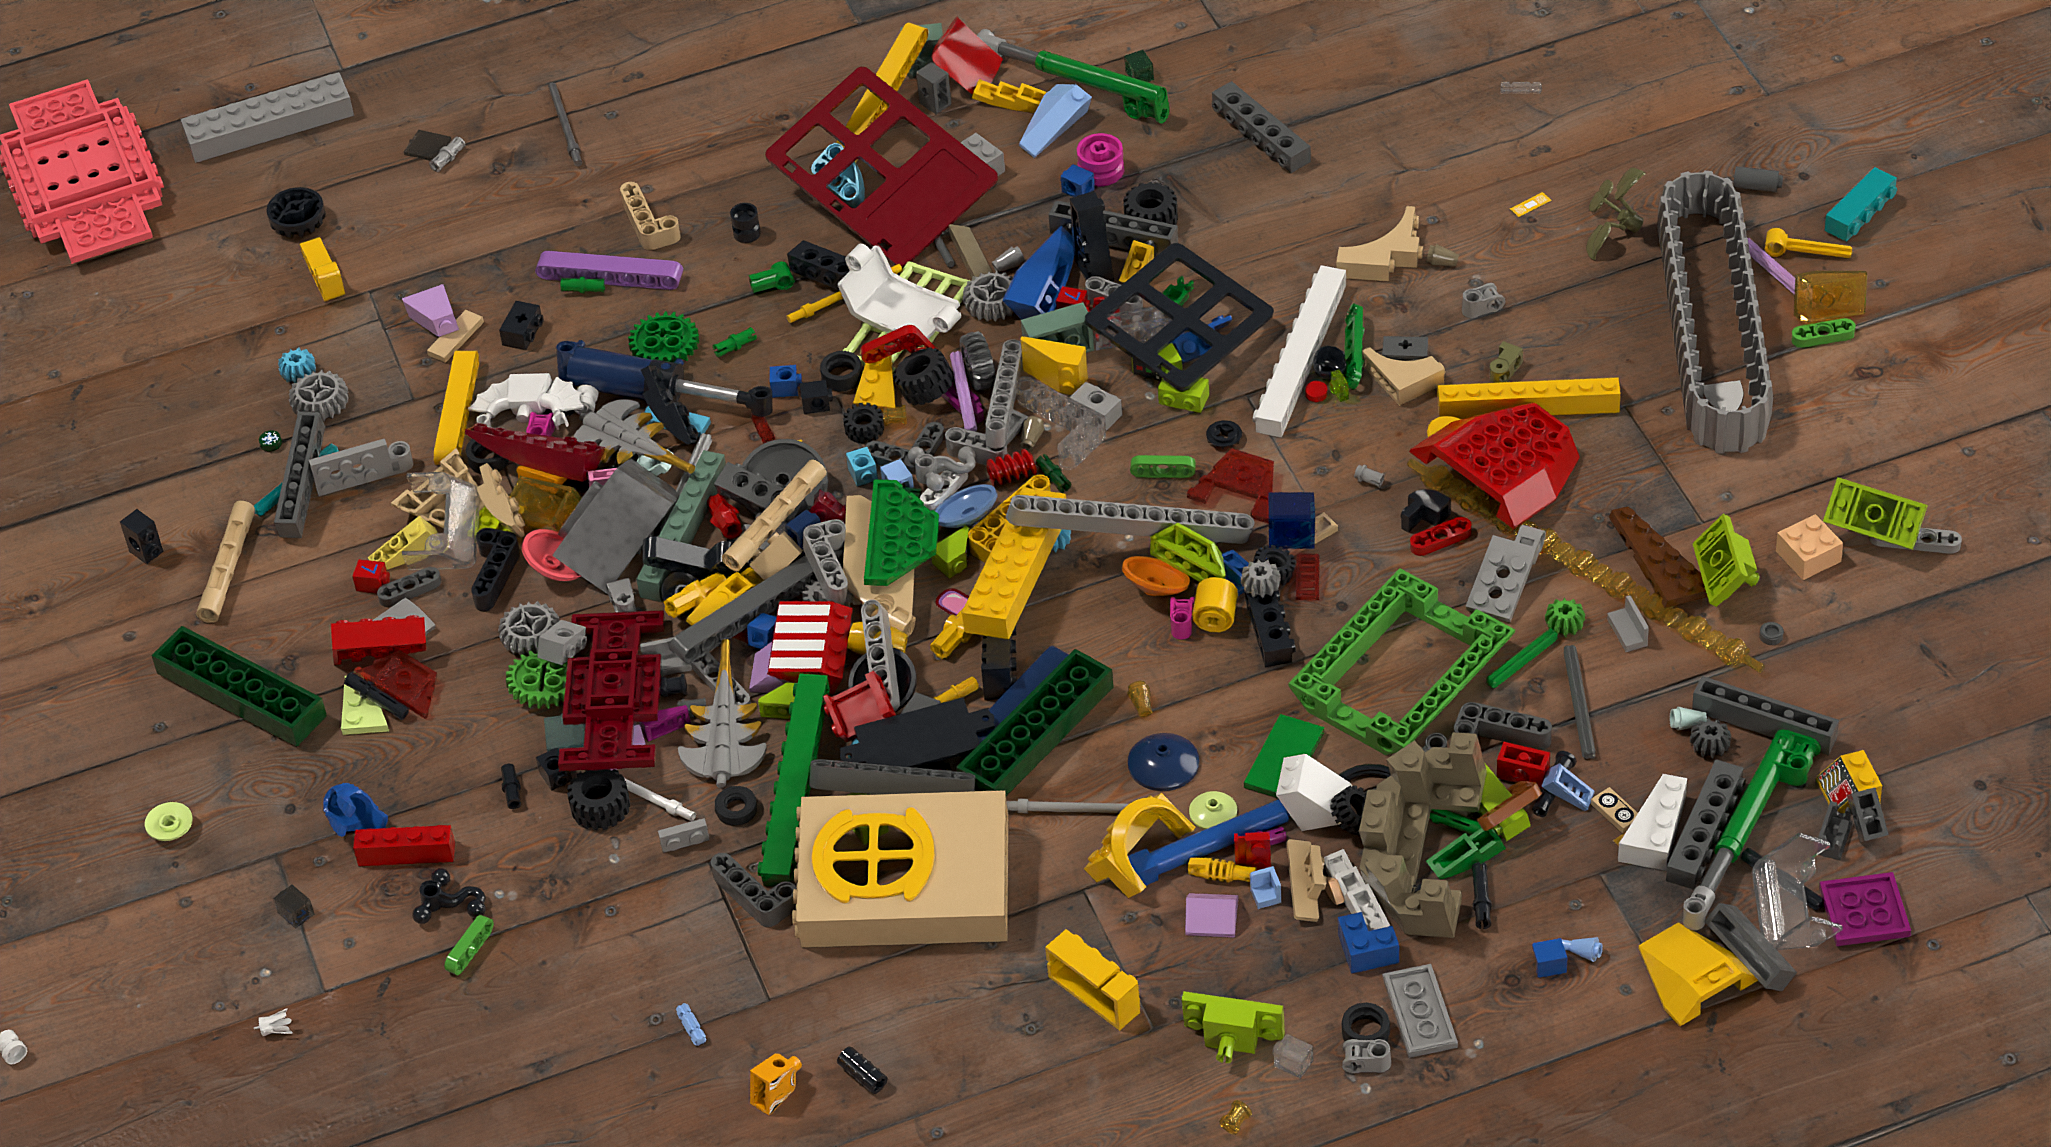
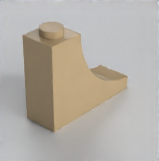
M1370 347L1362 350L1363 367L1399 406L1436 389L1437 385H1444L1445 368L1432 356L1415 361H1399L1386 358L1376 353Z

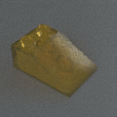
M1811 271L1795 274L1794 316L1806 324H1813L1865 314L1867 272Z
M523 476L519 477L509 496L510 498L514 497L520 507L518 514L522 517L525 526L534 530L548 529L557 532L560 531L582 499L573 487Z

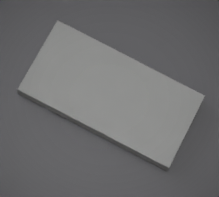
M1427 964L1384 973L1383 982L1408 1057L1411 1058L1458 1048V1041L1432 965Z

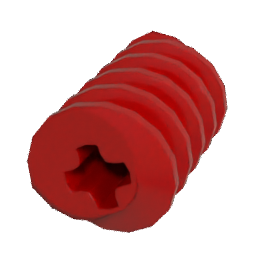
M1026 449L1021 450V456L1017 451L1013 452L1012 457L1009 454H1005L1004 461L1000 456L995 458V463L992 459H987V473L993 487L994 480H997L999 485H1002L1004 477L1010 483L1011 475H1014L1016 480H1020V473H1023L1025 478H1027L1029 470H1031L1033 475H1037L1033 456Z

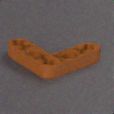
M1519 781L1507 788L1512 796L1478 818L1477 821L1483 831L1493 828L1538 798L1542 792L1536 782Z

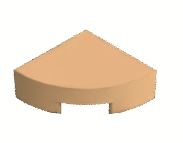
M1329 876L1326 877L1325 891L1329 898L1336 905L1343 903L1345 899L1338 880Z

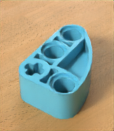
M838 143L830 144L813 162L811 167L812 173L815 175L844 147ZM855 161L827 186V189L851 208L858 207L865 199L864 181ZM838 181H841L839 185L835 186ZM852 193H856L854 197L849 198Z

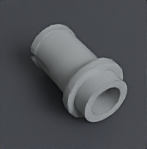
M1365 464L1363 466L1358 465L1354 474V478H1357L1359 482L1365 481L1379 488L1383 484L1385 477L1384 473L1369 469Z

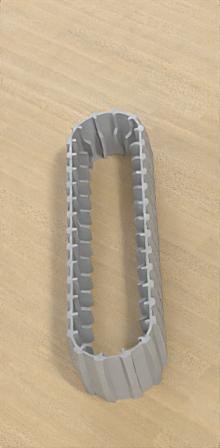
M1705 170L1703 173H1690L1687 171L1664 185L1657 217L1658 236L1687 430H1691L1694 442L1699 446L1704 445L1719 454L1735 451L1743 453L1747 452L1749 447L1757 442L1761 443L1766 437L1772 415L1773 391L1740 192L1735 191L1733 182L1728 178L1714 175L1712 171ZM1688 214H1703V217L1711 215L1718 218L1720 224H1724L1723 238L1726 239V253L1729 254L1728 269H1732L1731 284L1734 285L1733 300H1738L1736 301V315L1740 316L1738 331L1742 332L1741 347H1745L1743 362L1748 363L1746 367V379H1750L1748 393L1753 396L1751 407L1749 408L1742 406L1741 410L1726 411V407H1722L1720 410L1708 405V400L1702 398L1704 395V383L1699 382L1701 381L1702 368L1696 366L1699 364V351L1694 350L1696 349L1697 335L1692 334L1694 333V319H1691L1692 303H1688L1690 289L1686 287L1687 272H1683L1685 257L1682 256L1683 243L1679 241L1680 226H1676L1678 217L1688 218Z

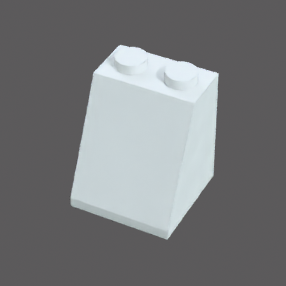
M1307 754L1284 758L1276 796L1301 831L1341 824L1340 822L1338 824L1335 822L1336 816L1332 817L1331 813L1334 810L1330 809V805L1333 804L1331 800L1350 785L1352 787V784Z

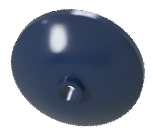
M1157 733L1146 736L1132 747L1128 755V770L1131 777L1139 785L1154 791H1170L1183 787L1195 777L1199 768V754L1195 746L1188 739L1172 733Z

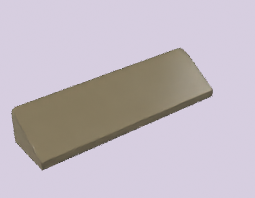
M948 225L949 235L971 279L973 276L979 277L980 273L987 274L988 271L993 273L970 227Z

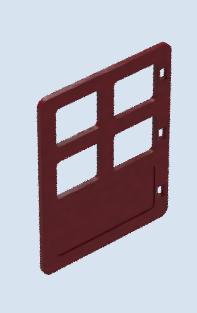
M858 67L765 152L766 160L870 246H879L887 260L893 265L900 264L902 268H904L907 262H912L949 227L948 225L953 224L998 181V174L993 168L867 67ZM864 86L888 105L889 108L865 130L856 135L830 113L859 87ZM905 119L929 138L930 141L900 168H896L872 149L871 146L899 120ZM820 126L844 145L845 148L815 175H810L788 157L786 153L812 129ZM861 159L886 181L858 207L851 208L827 189V186L855 160ZM789 163L795 170L791 173L784 166ZM837 202L843 208L839 212L831 205ZM882 241L890 246L888 251L879 245Z

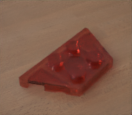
M401 650L391 653L385 658L376 659L372 665L363 669L360 666L354 669L356 675L367 682H373L375 687L409 707L411 711L424 719L428 717L436 685L437 672Z

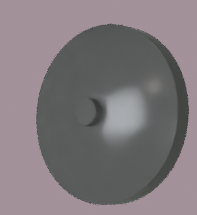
M778 439L764 443L753 450L742 464L747 471L753 474L755 472L760 473L767 481L772 483L778 482L785 487L809 460L818 461L826 470L821 456L811 446L793 439ZM827 470L826 476L805 497L808 505L807 510L813 506L814 495L819 489L825 493L827 492ZM743 482L738 487H744L748 483ZM760 492L758 496H764L767 492ZM746 507L756 518L761 515V513Z

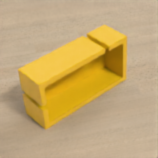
M1065 929L1045 947L1046 960L1048 961V977L1119 1031L1140 1014L1139 984L1135 977L1130 974L1127 975L1123 971L1120 972V968L1115 962L1108 961L1096 948H1091L1084 943L1079 935L1072 934Z

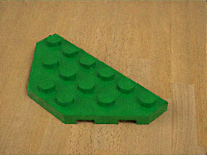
M874 479L864 585L888 586L936 555L939 514L934 510L930 511L926 508L922 500L912 492L909 494L905 491L903 485L897 480Z

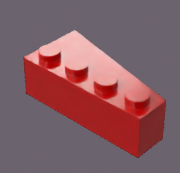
M410 615L404 619L385 617L382 620L373 621L372 619L364 618L359 620V622L339 620L331 623L334 665L342 664L344 659H352V662H359L365 656L370 655L376 659L385 658V656L389 655V652H394L398 656L426 651L424 617Z

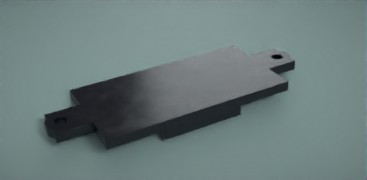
M962 697L855 726L854 731L858 743L840 748V760L916 768L971 753L980 744L976 733L995 728L994 715L989 711V708L969 713ZM847 755L852 756L850 759L846 758Z

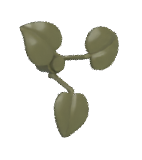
M1634 167L1628 169L1617 184L1615 199L1617 201L1620 200L1627 210L1619 209L1606 199L1613 190V183L1608 179L1601 184L1599 191L1591 199L1589 204L1591 212H1596L1604 202L1619 213L1617 217L1619 224L1605 222L1604 225H1598L1590 235L1586 250L1591 259L1595 260L1598 250L1611 231V227L1620 228L1623 231L1627 228L1633 233H1636L1641 228L1644 219L1637 215L1636 211L1632 210L1623 199V196L1646 174L1642 170Z

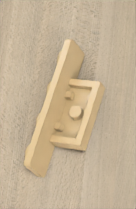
M1289 839L1287 841V854L1294 918L1296 920L1317 922L1319 919L1317 899L1321 890H1325L1327 882L1326 876L1323 875L1324 856H1321L1320 846L1311 845L1309 841Z

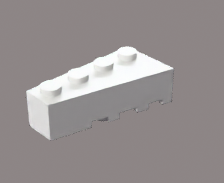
M1667 774L1661 776L1619 842L1618 862L1667 871V865L1686 799L1687 778Z

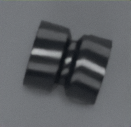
M751 203L735 205L730 211L734 238L740 243L756 241L761 234L757 208Z

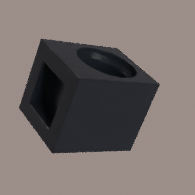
M826 380L800 383L804 414L830 411L829 402L833 401L832 388L827 389Z
M557 747L536 757L539 773L551 791L566 785L572 780L571 771H559V750Z

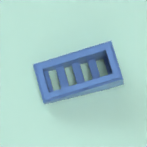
M1560 763L1547 770L1542 783V787L1550 793L1584 811L1588 810L1594 790Z

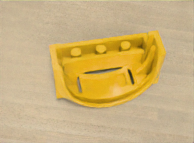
M1162 793L1154 797L1150 795L1147 798L1135 800L1124 807L1115 821L1107 828L1108 834L1103 838V847L1100 850H1095L1088 857L1090 862L1084 870L1096 882L1109 877L1130 898L1141 893L1146 888V885L1131 866L1127 854L1156 820L1160 819L1178 839L1182 835L1194 831L1196 827Z

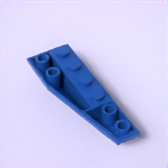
M1060 226L1016 271L1002 300L1021 320L1054 311L1060 290L1067 283L1073 264L1074 249L1073 237L1063 226Z

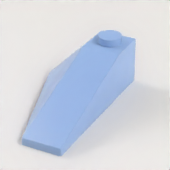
M1056 84L1043 96L1019 146L1035 158L1088 112L1092 97L1076 84Z

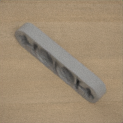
M1920 528L1913 550L1953 554L1960 550L1962 538L1955 531ZM1869 537L1870 542L1875 546L1908 549ZM1924 537H1929L1933 541L1930 543L1923 542L1921 539Z
M708 652L692 662L691 665L697 675L715 693L718 677L711 678L708 675L712 672H719L720 663ZM732 677L735 705L751 704L749 694Z

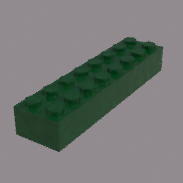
M181 626L151 655L157 674L296 747L327 717L321 697L184 626Z
M1074 649L957 766V772L975 775V791H1005L1007 796L1114 688L1112 669Z

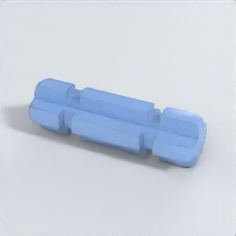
M683 1003L677 1006V1015L682 1020V1024L691 1037L693 1044L696 1046L704 1044L706 1042V1035L700 1029V1025L691 1012L689 1005Z

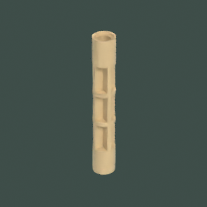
M809 460L784 490L774 498L773 502L763 513L755 519L752 525L722 555V560L728 568L733 571H739L769 536L776 531L779 525L794 511L799 503L826 476V470L821 463L816 460Z
M237 501L234 503L206 589L203 592L196 612L197 617L204 622L214 623L218 621L226 598V592L255 513V507L249 502Z

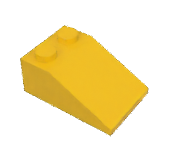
M1021 337L1023 370L1055 391L1067 395H1072L1087 382L1086 347Z

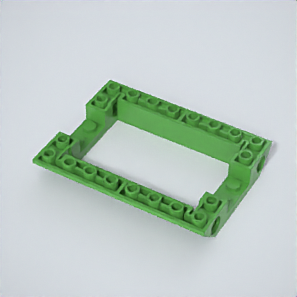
M1399 568L1288 683V686L1308 713L1384 755L1393 754L1413 742L1513 636L1515 629L1478 609L1469 617L1438 601V588ZM1405 611L1470 645L1463 655L1399 721V724L1391 720L1390 716L1380 711L1371 719L1341 702V689L1334 686Z

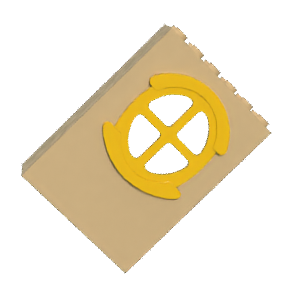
M1005 791L801 797V807H797L799 827H796V841L798 842V848H795V862H798L797 868L794 869V882L797 883V889L793 890V902L796 904V910L792 911L795 937L800 938L801 947L1007 941L1008 809ZM861 826H868L870 828L868 850L836 852L833 850L836 842L847 832ZM891 826L901 830L912 840L913 848L910 850H879V827ZM880 860H913L912 867L903 877L890 884H877V864ZM836 861H868V883L865 886H859L847 882L835 872L833 863Z

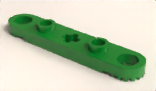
M1354 303L1350 306L1349 311H1347L1348 315H1346L1347 318L1345 319L1347 326L1345 328L1344 351L1345 362L1347 363L1346 371L1344 372V376H1346L1344 386L1352 390L1357 388L1362 376L1364 359L1362 358V338L1365 331L1363 327V307Z

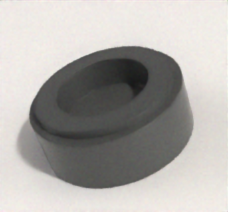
M1775 622L1764 623L1760 627V640L1767 645L1779 644L1783 640V627Z

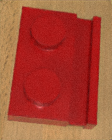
M1270 832L1245 833V836H1238V833H1234L1235 865L1256 867L1257 870L1271 867Z

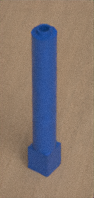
M1278 799L1149 852L1146 848L1129 855L1128 858L1137 875L1145 885L1158 881V875L1189 863L1190 858H1201L1233 845L1234 833H1238V836H1245V833L1267 831L1288 822L1290 814Z

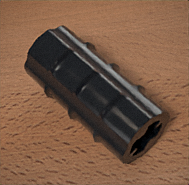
M853 1047L845 1048L838 1056L837 1064L871 1093L876 1094L880 1092L886 1085L887 1076Z

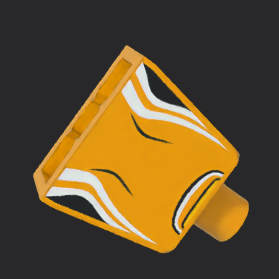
M775 1053L751 1069L750 1104L770 1116L794 1091L796 1087V1072L802 1067L800 1060L795 1056L786 1059L782 1055Z

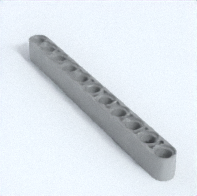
M1028 495L1014 496L1006 513L1008 522L1016 526L1152 536L1176 523H1180L1213 542L1243 544L1248 541L1255 523L1250 515L1244 513Z

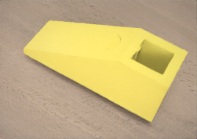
M418 516L372 553L368 559L385 562L386 569L389 570L426 556L440 545L442 541L436 528Z

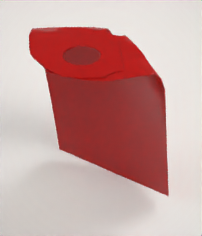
M958 16L936 43L931 56L933 62L938 67L946 71L951 78L972 95L979 79L988 83L993 81L1003 60L1002 57L968 28Z

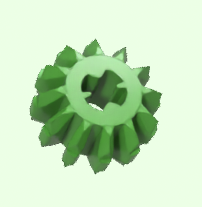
M1564 597L1562 601L1555 599L1553 604H1548L1545 621L1548 629H1553L1557 634L1562 633L1566 637L1568 633L1575 635L1577 630H1582L1585 613L1581 604H1576L1574 599L1567 601Z

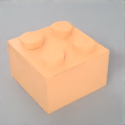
M1816 514L1777 532L1776 552L1802 580L1826 570L1842 560L1843 542Z

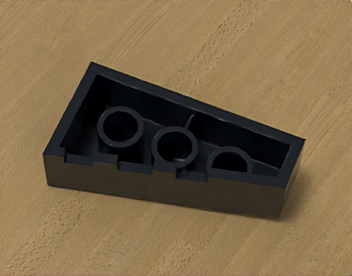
M1094 191L1070 198L1074 261L1085 280L1090 277H1100L1113 282L1114 275L1106 232V221L1103 214L1105 210L1102 198L1098 199Z
M1016 625L1009 639L982 635L981 673L984 700L1000 699L1017 681L1016 675H1012V671H1017L1016 657H1012V654L1017 653L1016 639L1012 640V636L1017 635Z

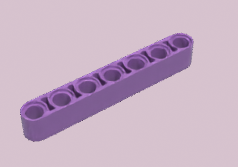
M544 251L540 255L535 272L537 276L546 280L561 281V278L580 279V277H585L586 279H605V284L674 290L679 285L683 267L678 262L668 260Z

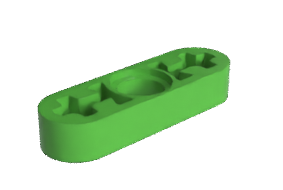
M1843 318L1797 326L1792 330L1791 342L1796 347L1804 348L1850 340L1855 335L1856 325L1852 320ZM1819 331H1827L1829 334H1828V335H1820V334H1818V332H1819Z
M1138 455L1131 459L1130 472L1136 477L1189 478L1195 474L1196 461L1190 456ZM1158 465H1167L1168 468L1162 469Z
M483 915L476 917L447 956L444 965L446 971L455 975H460L490 936L494 926L492 919Z

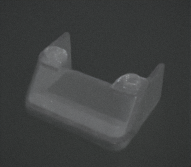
M445 472L407 473V479L413 493L434 492L436 494H446L444 533L429 536L425 542V550L402 551V556L408 569L422 570L427 567L466 569L472 567L477 560L478 544L476 533L478 532L480 496L476 486Z
M1797 833L1759 859L1753 867L1752 876L1760 932L1776 950L1816 947L1843 930L1840 924L1813 916L1809 917L1804 883L1815 874L1814 857L1830 847V842Z

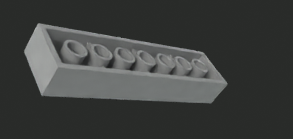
M338 72L191 115L180 120L185 138L196 163L354 116L350 96Z

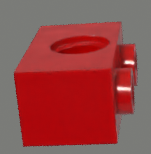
M1503 742L1497 758V778L1516 783L1519 781L1536 782L1538 787L1543 789L1542 783L1547 770L1550 768V752Z

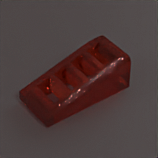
M1297 554L1296 600H1319L1320 555ZM1301 588H1315V590H1301Z

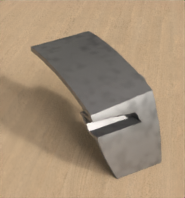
M633 459L627 460L614 471L604 486L597 481L590 486L561 527L558 535L564 538V540L552 556L608 594L606 583L618 580L642 547L643 540L650 536L678 498V493L672 486Z

